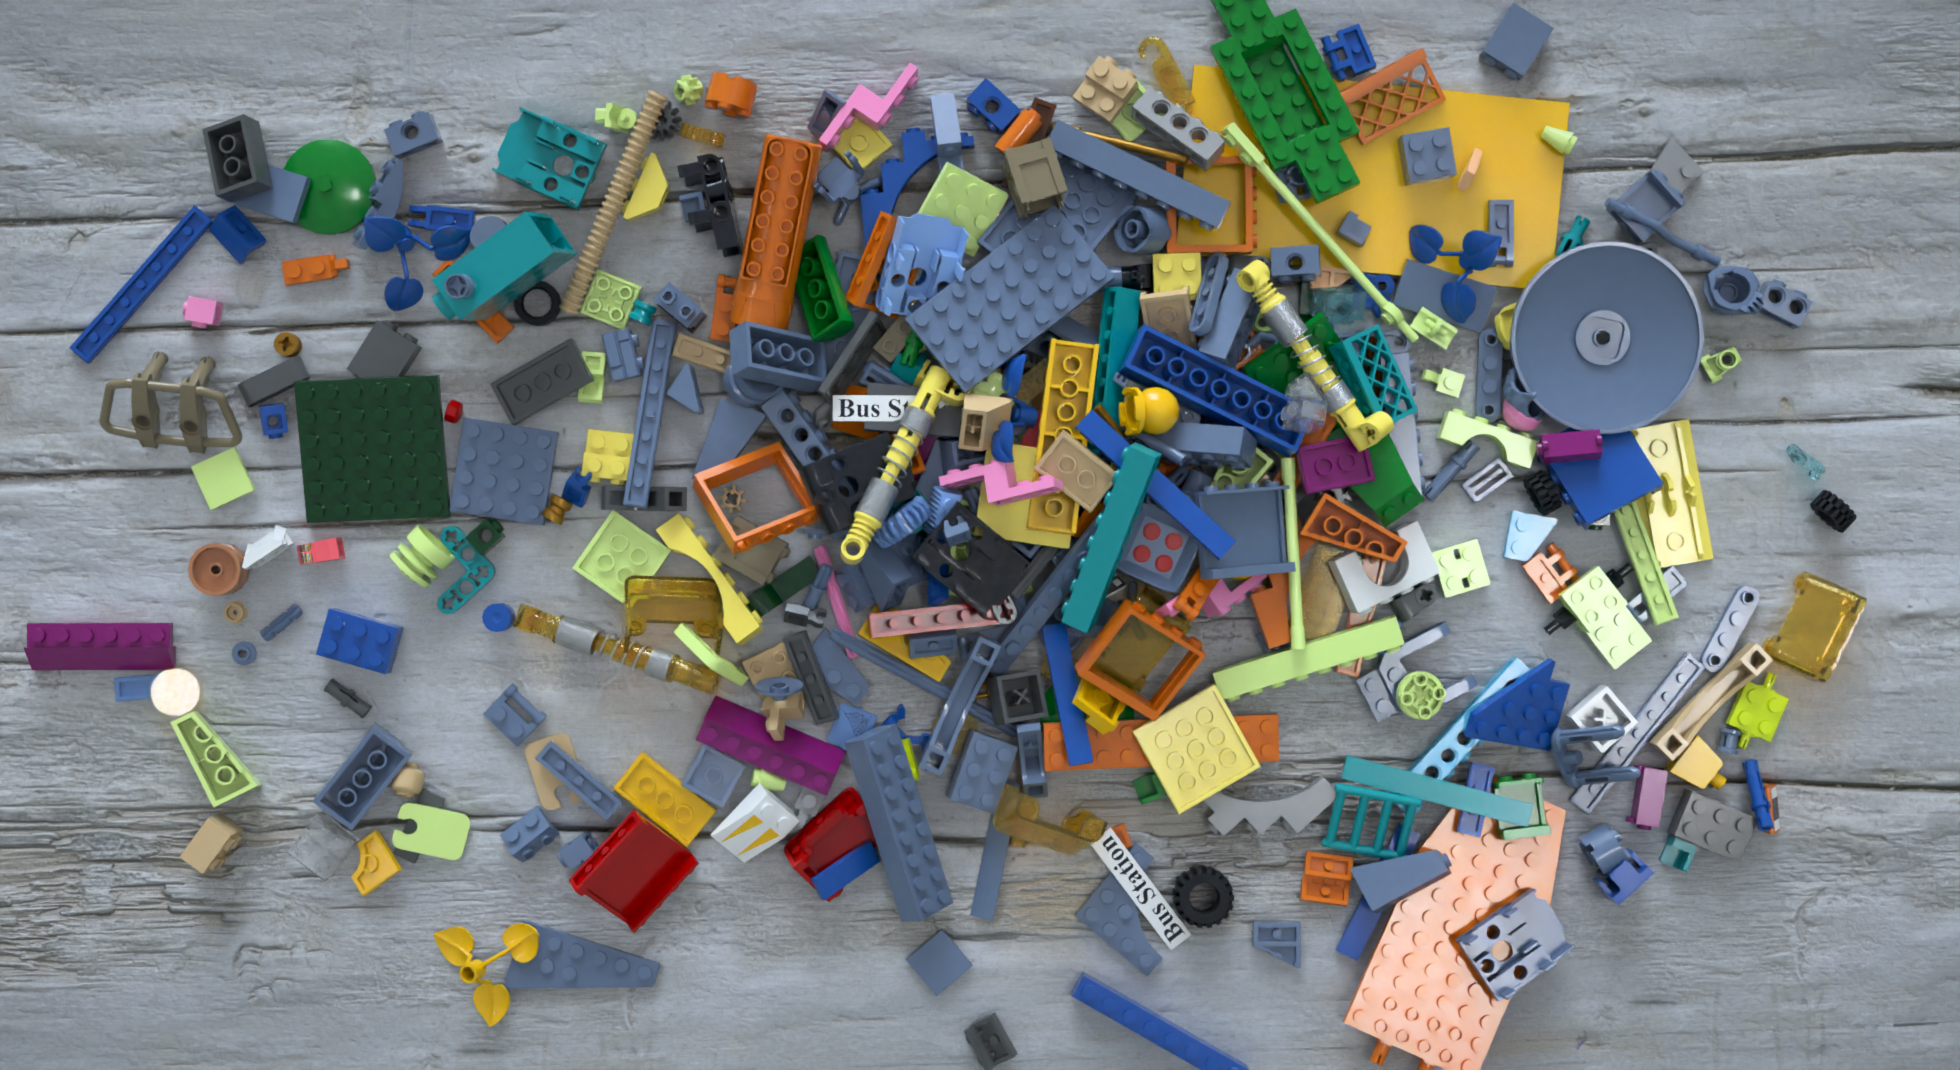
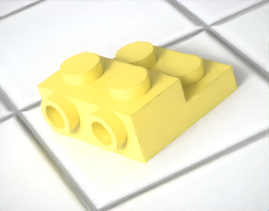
M588 429L581 476H586L590 472L592 473V478L589 482L601 483V478L611 479L610 484L624 485L625 481H627L634 434Z

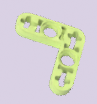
M681 623L674 631L676 636L713 671L741 687L749 679L745 671L716 654L687 625Z

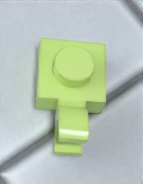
M1441 368L1439 374L1426 369L1423 370L1421 375L1422 380L1436 384L1434 391L1454 398L1459 397L1465 375L1445 368Z

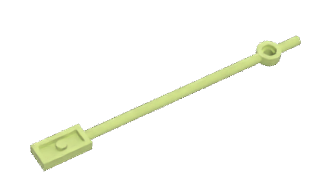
M1234 122L1227 125L1221 131L1224 135L1225 143L1231 148L1234 147L1240 153L1239 158L1244 164L1251 167L1255 166L1378 304L1382 313L1380 315L1382 320L1388 325L1393 324L1397 326L1411 343L1415 342L1419 336L1405 322L1402 312L1383 297L1263 161L1265 157Z

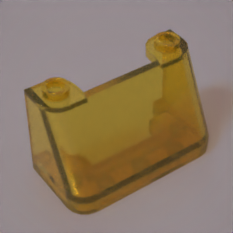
M1802 572L1794 580L1793 586L1797 596L1778 635H1774L1771 638L1768 637L1764 641L1762 649L1773 659L1772 662L1810 681L1824 683L1831 676L1866 606L1867 598L1811 573Z
M1146 583L1132 602L1138 601L1146 608L1147 612L1153 614L1168 599ZM1182 611L1171 618L1169 615L1163 617L1166 624L1178 626L1184 631V635L1192 627L1189 625L1190 621L1185 618L1186 614ZM1131 614L1094 662L1093 666L1130 689L1140 692L1148 682L1145 678L1175 641Z
M1007 783L993 817V824L1001 833L1067 855L1076 854L1100 840L1108 822L1094 813L1081 808L1078 815L1074 817L1066 816L1062 827L1037 819L1040 808L1037 800L1020 792L1018 787Z

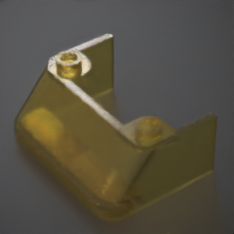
M634 575L628 577L624 583L623 653H628L630 636H639L646 631V623L693 624L694 632L699 637L713 638L714 652L720 655L724 628L721 594L715 580L711 578Z

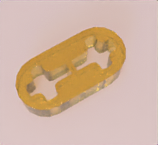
M686 123L682 124L679 134L684 138L719 148L723 147L726 137L721 133Z

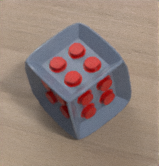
M1143 502L1117 571L1146 585L1176 596L1198 552V541L1162 508L1158 506L1151 507L1148 503Z

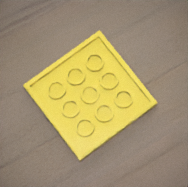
M1013 444L1012 455L1014 462L1011 463L1014 464L1016 482H1032L1036 447ZM991 448L986 450L984 465L990 464V461L995 459L991 453ZM982 481L977 517L1006 541L1063 549L1070 548L1071 535L1026 530L1030 499L1002 506L989 504L985 481ZM976 526L974 536L981 537L983 529Z
M1215 684L1208 686L1160 714L1156 721L1150 720L1132 731L1179 815L1261 767Z

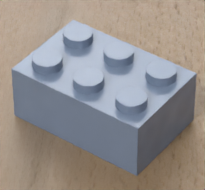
M969 728L946 796L950 800L995 814L1018 746L1012 742Z

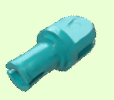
M1581 215L1576 216L1569 233L1562 234L1560 238L1562 243L1556 256L1567 251V249L1570 250L1584 245L1581 238L1590 224L1589 219L1584 217L1582 221Z

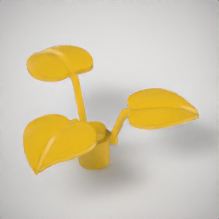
M524 923L508 927L502 936V940L508 948L484 962L480 960L471 961L473 955L470 952L474 949L475 944L471 933L467 929L455 926L434 933V939L444 957L451 964L462 966L459 972L460 978L465 983H481L473 994L475 1007L489 1027L497 1024L509 1009L510 995L504 985H493L491 980L481 979L486 973V966L511 952L513 959L518 962L525 963L532 960L539 950V934L533 926Z

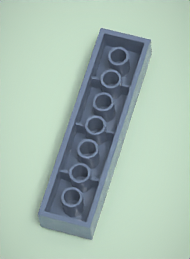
M897 724L877 726L844 743L901 921L921 922L952 904L953 900Z

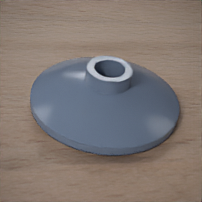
M773 677L756 683L755 689L758 693L773 697L775 701H784L787 699V696L800 692L803 689V682L790 677Z

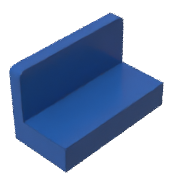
M236 205L218 213L209 228L210 232L239 264L244 263L250 252L260 248L267 241Z

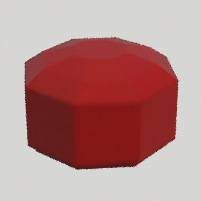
M450 400L444 415L445 421L456 424L462 417L463 403Z

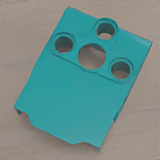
M519 107V110L522 112L520 119L510 124L497 154L500 164L497 169L492 168V170L530 190L579 210L590 184L596 178V170L607 148V144L546 116H540ZM576 137V145L570 148L567 147L566 141L568 138ZM561 155L569 156L574 163L571 173L564 176L557 174L553 167L555 159ZM588 168L589 175L584 179H580L578 177L580 169ZM557 180V188L553 191H548L547 184L549 181Z

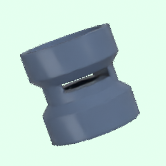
M452 274L446 279L444 288L448 296L456 299H466L473 295L475 283L468 275Z

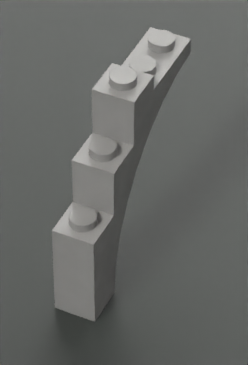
M1320 776L1298 791L1273 799L1251 800L1217 792L1200 802V804L1206 811L1210 808L1212 809L1205 817L1209 820L1206 825L1215 835L1220 832L1224 837L1244 818L1246 819L1243 822L1244 825L1252 833L1257 831L1261 835L1281 816L1283 819L1280 822L1289 832L1293 829L1296 833H1299L1335 800L1337 792L1334 791V788L1324 777Z

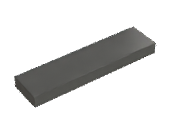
M804 630L785 636L783 642L798 680L803 682L802 690L816 725L838 719L840 717L807 631Z

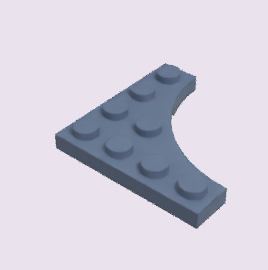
M1136 842L1129 849V853L1142 870L1146 872L1154 857ZM1110 872L1075 913V916L1143 974L1148 976L1162 960V957L1149 944L1143 933L1139 921L1138 906L1113 873Z

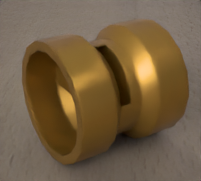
M552 493L549 499L551 504L543 509L541 515L562 525L565 520V512L570 511L573 504Z

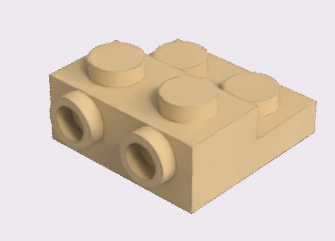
M1098 56L1085 73L1086 79L1073 94L1072 98L1089 111L1112 124L1137 91L1139 85L1136 80L1137 76L1131 70L1126 68L1122 71L1117 67V62L1111 57L1106 56L1104 59Z

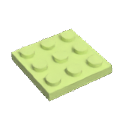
M946 162L918 213L949 218L952 225L964 227L969 234L964 253L974 257L980 247L977 245V241L995 221L1009 195L1007 192Z
M612 510L572 569L632 609L672 550L627 518Z

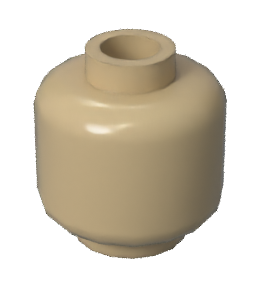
M406 762L393 778L391 788L396 792V796L414 799V795L421 793L425 773L418 769V764Z

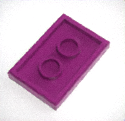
M1349 437L1301 446L1296 452L1305 495L1376 481L1369 449L1358 452Z

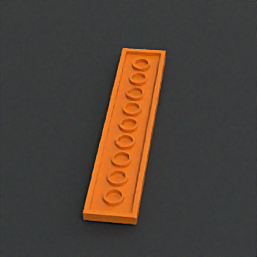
M1277 713L1232 715L1258 762L1279 761ZM1119 719L1116 729L1113 732L1108 731L1104 735L1085 722L1093 763L1071 767L1068 765L1060 722L1042 723L1043 770L1066 771L1151 767L1132 733L1134 729L1151 719Z

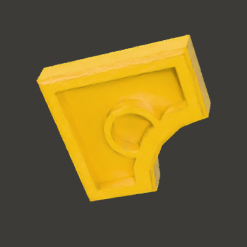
M379 830L373 831L357 843L360 851V863L351 878L361 895L367 896L399 873L402 868Z

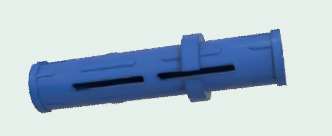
M1755 759L1746 760L1742 763L1751 796V810L1756 815L1758 830L1768 831L1774 828V824L1770 814L1771 804L1767 801L1758 761Z

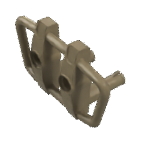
M159 351L153 354V358L146 365L142 374L136 372L132 379L110 380L105 386L99 419L101 427L110 434L137 439L143 448L151 447L157 449L159 444L184 446L188 448L190 453L204 454L207 447H235L242 441V432L226 396L219 391L206 387L210 380L209 376L216 365L211 357H208L207 361L206 357H202L190 379L184 378L181 384L159 382L162 370L169 358L164 352H161L159 355ZM132 388L131 422L135 429L110 423L109 419L115 389ZM155 391L180 394L179 428L182 431L183 437L160 434V408ZM203 397L218 402L233 436L232 438L207 437L208 414L205 410Z

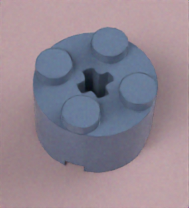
M1129 205L1122 209L1116 219L1118 227L1114 229V236L1118 246L1124 251L1136 254L1153 255L1159 252L1172 235L1168 220L1160 208Z
M1607 823L1597 826L1578 838L1582 852L1591 866L1599 867V870L1596 872L1602 879L1608 878L1609 873L1624 860H1627L1629 863L1633 861L1627 849H1622L1619 842L1622 840L1614 828L1611 830Z

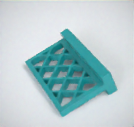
M1379 324L1329 347L1347 388H1349L1351 394L1356 399V406L1365 418L1382 411L1383 407L1391 410L1390 417L1393 422L1418 411ZM1371 332L1374 333L1377 339L1376 346L1368 343ZM1354 341L1361 345L1359 354L1355 352L1351 342ZM1366 348L1374 351L1373 361L1364 357ZM1380 355L1384 356L1387 361L1386 368L1378 364ZM1363 363L1371 367L1369 376L1365 374L1362 367ZM1376 370L1384 373L1382 383L1374 379ZM1390 377L1395 379L1397 383L1396 389L1388 386ZM1373 385L1381 388L1379 398L1376 397L1372 389ZM1386 391L1394 395L1393 404L1384 401ZM1400 398L1405 400L1408 410L1404 411L1398 408Z

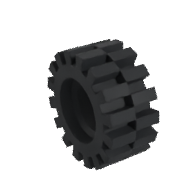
M1539 470L1524 478L1523 482L1524 487L1527 489L1526 492L1534 503V507L1537 508L1542 516H1546L1562 507L1561 497L1557 493L1558 490L1554 487L1553 481L1550 480L1545 471Z
M1823 490L1810 503L1811 509L1815 511V514L1822 521H1825L1828 526H1831L1832 529L1843 533L1857 519L1854 511L1849 508L1850 506L1830 491Z

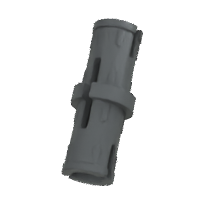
M334 678L324 688L325 692L341 702L340 705L342 707L347 706L361 718H364L372 707L357 697L355 691H349L335 681Z

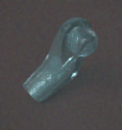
M1791 444L1788 446L1787 454L1793 463L1810 470L1808 476L1811 479H1820L1821 474L1825 473L1824 466L1797 445Z

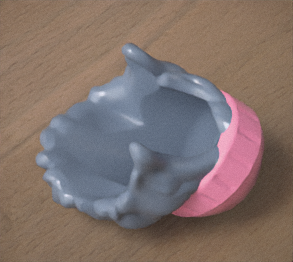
M1514 368L1508 370L1503 386L1506 399L1503 405L1502 416L1511 428L1519 431H1531L1539 425L1545 413L1532 401L1537 396V392H1525Z

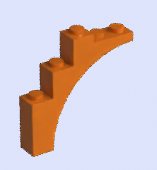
M1284 518L1285 544H1286V557H1287L1286 523H1285V518ZM1297 518V522H1298V533H1299V531L1301 530L1302 526H1301V523H1300L1299 518ZM1298 534L1300 561L1306 551L1318 539ZM1288 572L1267 574L1268 577L1266 578L1270 588L1267 589L1266 585L1255 588L1254 594L1248 596L1267 650L1291 642L1287 618Z

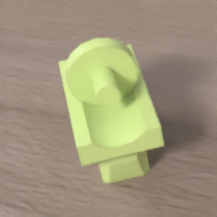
M606 103V109L596 108L595 123L604 124V127L621 134H629V129H632L637 124L636 119L638 115L632 109L623 108L614 103Z
M1421 307L1410 324V327L1415 332L1443 350L1447 349L1451 340L1458 332L1457 328L1424 307Z

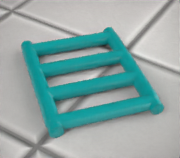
M1335 783L1334 791L1337 793L1326 838L1322 839L1321 846L1384 859L1408 856L1406 849L1417 807L1420 808L1422 800L1394 793ZM1346 794L1360 797L1349 842L1335 840ZM1369 799L1384 801L1373 847L1359 844ZM1393 803L1407 806L1396 851L1382 849Z

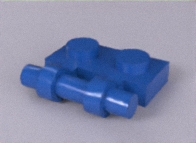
M1359 23L1337 31L1336 37L1338 41L1333 43L1330 36L1321 38L1324 46L1322 48L1325 56H1328L1332 65L1330 69L1332 74L1336 75L1338 82L1347 79L1344 72L1347 69L1351 70L1353 77L1376 69V62ZM1342 50L1346 60L1340 62L1336 52Z

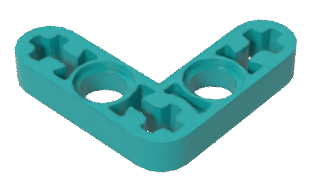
M456 526L444 528L441 532V541L468 571L439 597L437 606L444 614L457 612L484 588L496 574L495 567L485 555H480L465 539L467 535ZM449 531L457 532L456 539L460 543L463 540L466 541L457 551L454 549L458 546L455 541L448 542L447 540L449 538L447 534ZM466 547L472 548L475 553L474 558L470 561H466L462 557V551ZM480 566H482L483 568L488 566L489 570L487 571V573L489 574V576H481L477 580L481 582V584L478 586L476 580L470 577V575L473 574V576L476 577L481 572V570L479 569ZM469 581L472 583L473 590L470 594L462 593L460 589L462 582ZM455 589L457 595L463 598V600L460 601V599L457 598L452 603V605L454 606L453 609H445L444 605L446 604V602L444 601V599H452L456 595L452 593V591Z

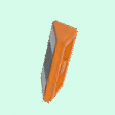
M1764 784L1767 801L1771 804L1770 814L1774 828L1763 832L1772 835L1780 831L1776 784Z

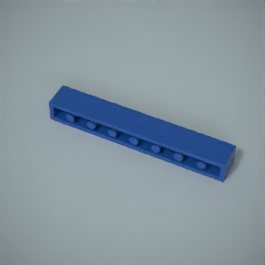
M1085 972L1081 973L1071 991L1072 997L1200 1070H1249L1245 1063Z

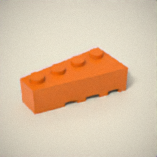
M1322 493L1298 533L1395 563L1408 543L1406 540L1326 493Z

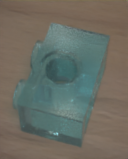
M1356 285L1313 288L1310 315L1314 317L1322 312L1330 325L1333 322L1353 323L1354 320H1363L1367 292Z

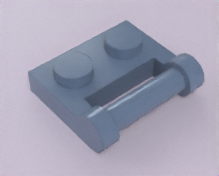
M512 683L483 715L518 747L547 715L543 711L539 712L517 691L518 687ZM510 697L533 718L530 724L506 702Z

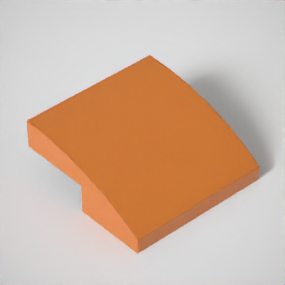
M1306 851L1299 901L1347 907L1349 886L1352 881L1350 869L1353 868L1354 857Z

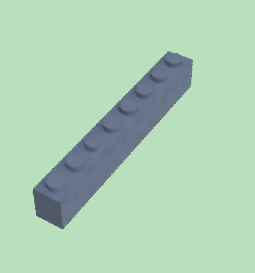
M1057 120L1050 134L1058 159L1061 160L1062 157L1071 160L1070 164L1078 169L1083 170L1086 167L1093 170L1091 174L1099 179L1104 180L1107 177L1114 180V186L1126 190L1128 187L1135 191V196L1146 201L1149 197L1157 201L1155 205L1168 211L1169 208H1173L1178 211L1177 215L1187 221L1193 218L1200 222V227L1208 231H1212L1213 228L1219 230L1231 205L1230 201L1060 120Z

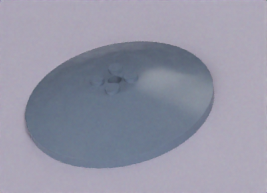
M1597 242L1577 246L1546 263L1531 278L1521 293L1514 309L1510 327V353L1513 367L1524 391L1527 393L1537 392V396L1532 400L1536 406L1549 417L1563 425L1580 431L1600 429V434L1622 433L1634 430L1653 422L1668 412L1681 399L1692 383L1701 360L1704 340L1700 307L1690 285L1680 272L1656 253L1640 246L1622 242ZM1600 331H1605L1608 335V340L1605 344L1601 345L1596 341V335Z

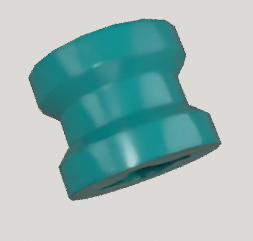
M635 300L633 303L634 310L629 313L628 317L650 326L652 323L651 316L656 313L657 308Z

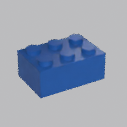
M330 608L316 655L382 674H388L392 671L404 627L338 608Z

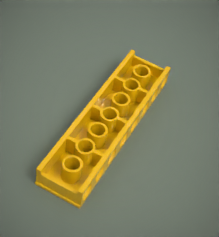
M1051 338L1034 467L1063 430L1087 447V439L1075 427L1092 408L1099 344L1092 345ZM1036 470L1033 471L1032 482L1039 481V477L1042 476ZM1063 491L1030 498L1026 530L1074 536L1077 529L1079 504Z

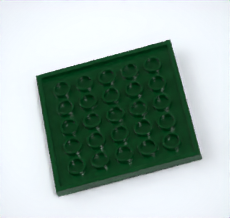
M439 374L294 381L307 523L449 517L451 515V511H449L450 497Z

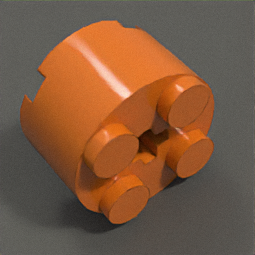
M712 73L704 107L711 110L721 109L723 110V115L736 118L737 115L750 118L757 93V84L735 76V78L727 77L728 74Z

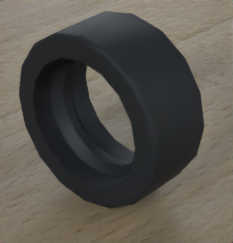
M540 281L514 300L516 313L530 325H548L560 313V295L553 286L545 281ZM535 289L544 290L551 297V309L541 317L531 316L524 308L526 295Z

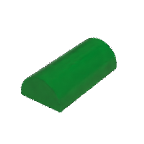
M815 235L803 246L796 289L813 342H825L850 332L854 328V322L827 239L822 235Z

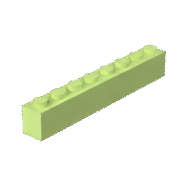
M1391 615L1305 642L1306 649L1291 650L1290 646L1213 670L1212 673L1222 698L1226 699L1227 702H1232L1240 699V695L1247 692L1250 695L1263 692V687L1272 685V688L1286 685V680L1295 678V681L1304 680L1309 677V673L1317 671L1318 674H1323L1331 671V667L1340 664L1341 667H1346L1354 664V660L1363 657L1364 660H1369L1377 657V653L1384 650L1387 653L1398 651L1401 649L1400 646L1405 643L1395 615Z

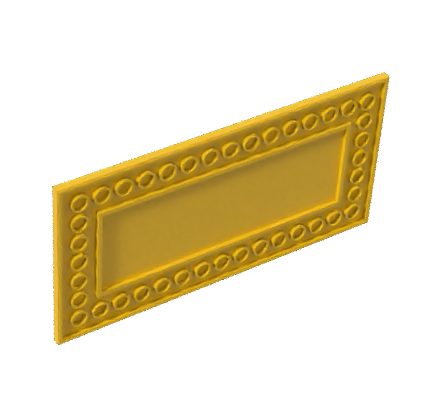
M1194 65L1189 115L1200 119L1205 127L1212 132H1218L1222 137L1224 135L1221 131L1227 125L1234 122L1265 157L1220 68ZM1298 75L1299 78H1300V80H1301V82L1303 83V85H1304V87H1305V89H1306V91H1307V93H1308V95H1309V97H1310V99H1311V101H1312L1314 107L1316 108V110H1317V112H1318V114H1319V116H1320V118H1321L1323 124H1326V121H1325V119L1323 118V116H1322V114H1321V112H1320V110H1319V108H1318V106H1317V104H1316V102H1315L1313 96L1311 95V93H1310V91H1309V89H1308V87H1307V85H1306V83H1305L1303 77L1300 76V75ZM1333 79L1339 92L1358 82L1349 80L1338 82L1337 79ZM1391 86V90L1403 92L1404 86ZM1408 87L1406 94L1418 98L1421 88ZM1425 88L1423 100L1431 102L1438 98L1434 89ZM1374 90L1370 101L1382 104L1386 91ZM1442 90L1446 100L1368 143L1361 145L1357 135L1340 143L1360 180L1358 186L1319 204H1316L1313 198L1299 200L1362 273L1387 274L1399 277L1402 274L1406 259L1419 262L1414 258L1410 249L1409 231L1411 227L1415 225L1433 227L1443 238V245L1439 250L1463 251V239L1468 232L1482 230L1488 233V201L1514 200L1513 267L1497 265L1482 271L1473 269V273L1469 274L1466 278L1491 286L1524 289L1531 278L1555 257L1565 153L1561 154L1540 137L1546 125L1567 131L1570 103ZM1389 93L1385 106L1397 109L1401 96ZM1405 98L1401 111L1413 112L1417 101ZM1356 100L1348 105L1353 114L1361 116L1365 103ZM1369 104L1365 117L1376 121L1380 107ZM1384 109L1380 122L1388 125L1393 123L1396 112ZM1400 114L1399 119L1404 117L1405 115ZM1363 121L1361 131L1364 137L1373 133L1374 123ZM1379 125L1378 130L1382 129L1384 126ZM1449 127L1457 175L1450 179L1405 186L1397 139L1405 134ZM1199 139L1193 140L1196 143L1203 142ZM1225 143L1224 152L1220 157L1239 156L1240 153L1234 147L1231 148ZM1474 148H1477L1483 153L1477 172L1466 191H1462L1456 188L1459 178ZM1265 157V159H1264L1263 161H1264V162L1268 165V167L1271 169V167H1270V165H1269V163H1268V161H1267V159H1266V157ZM1212 165L1206 172L1198 166H1183L1182 179L1230 201L1231 205L1219 230L1213 228L1212 231H1208L1199 226V221L1193 218L1187 221L1178 216L1177 246L1245 245L1244 165ZM1257 169L1256 177H1252V186L1257 187V200L1253 201V210H1257V224H1253V234H1257V248H1253L1252 254L1240 255L1265 256L1271 261L1270 248L1319 245L1321 266L1346 269L1288 203L1278 204L1275 188ZM1302 186L1297 187L1298 196L1303 195ZM1349 211L1357 214V219L1371 226V230L1365 239L1366 242L1361 248L1336 235L1338 228ZM1499 248L1497 255H1504L1505 248ZM1437 254L1434 262L1426 264L1460 276L1466 271L1459 265V256H1439ZM1200 255V256H1202V257H1210L1211 255ZM1295 259L1290 265L1302 267V261Z

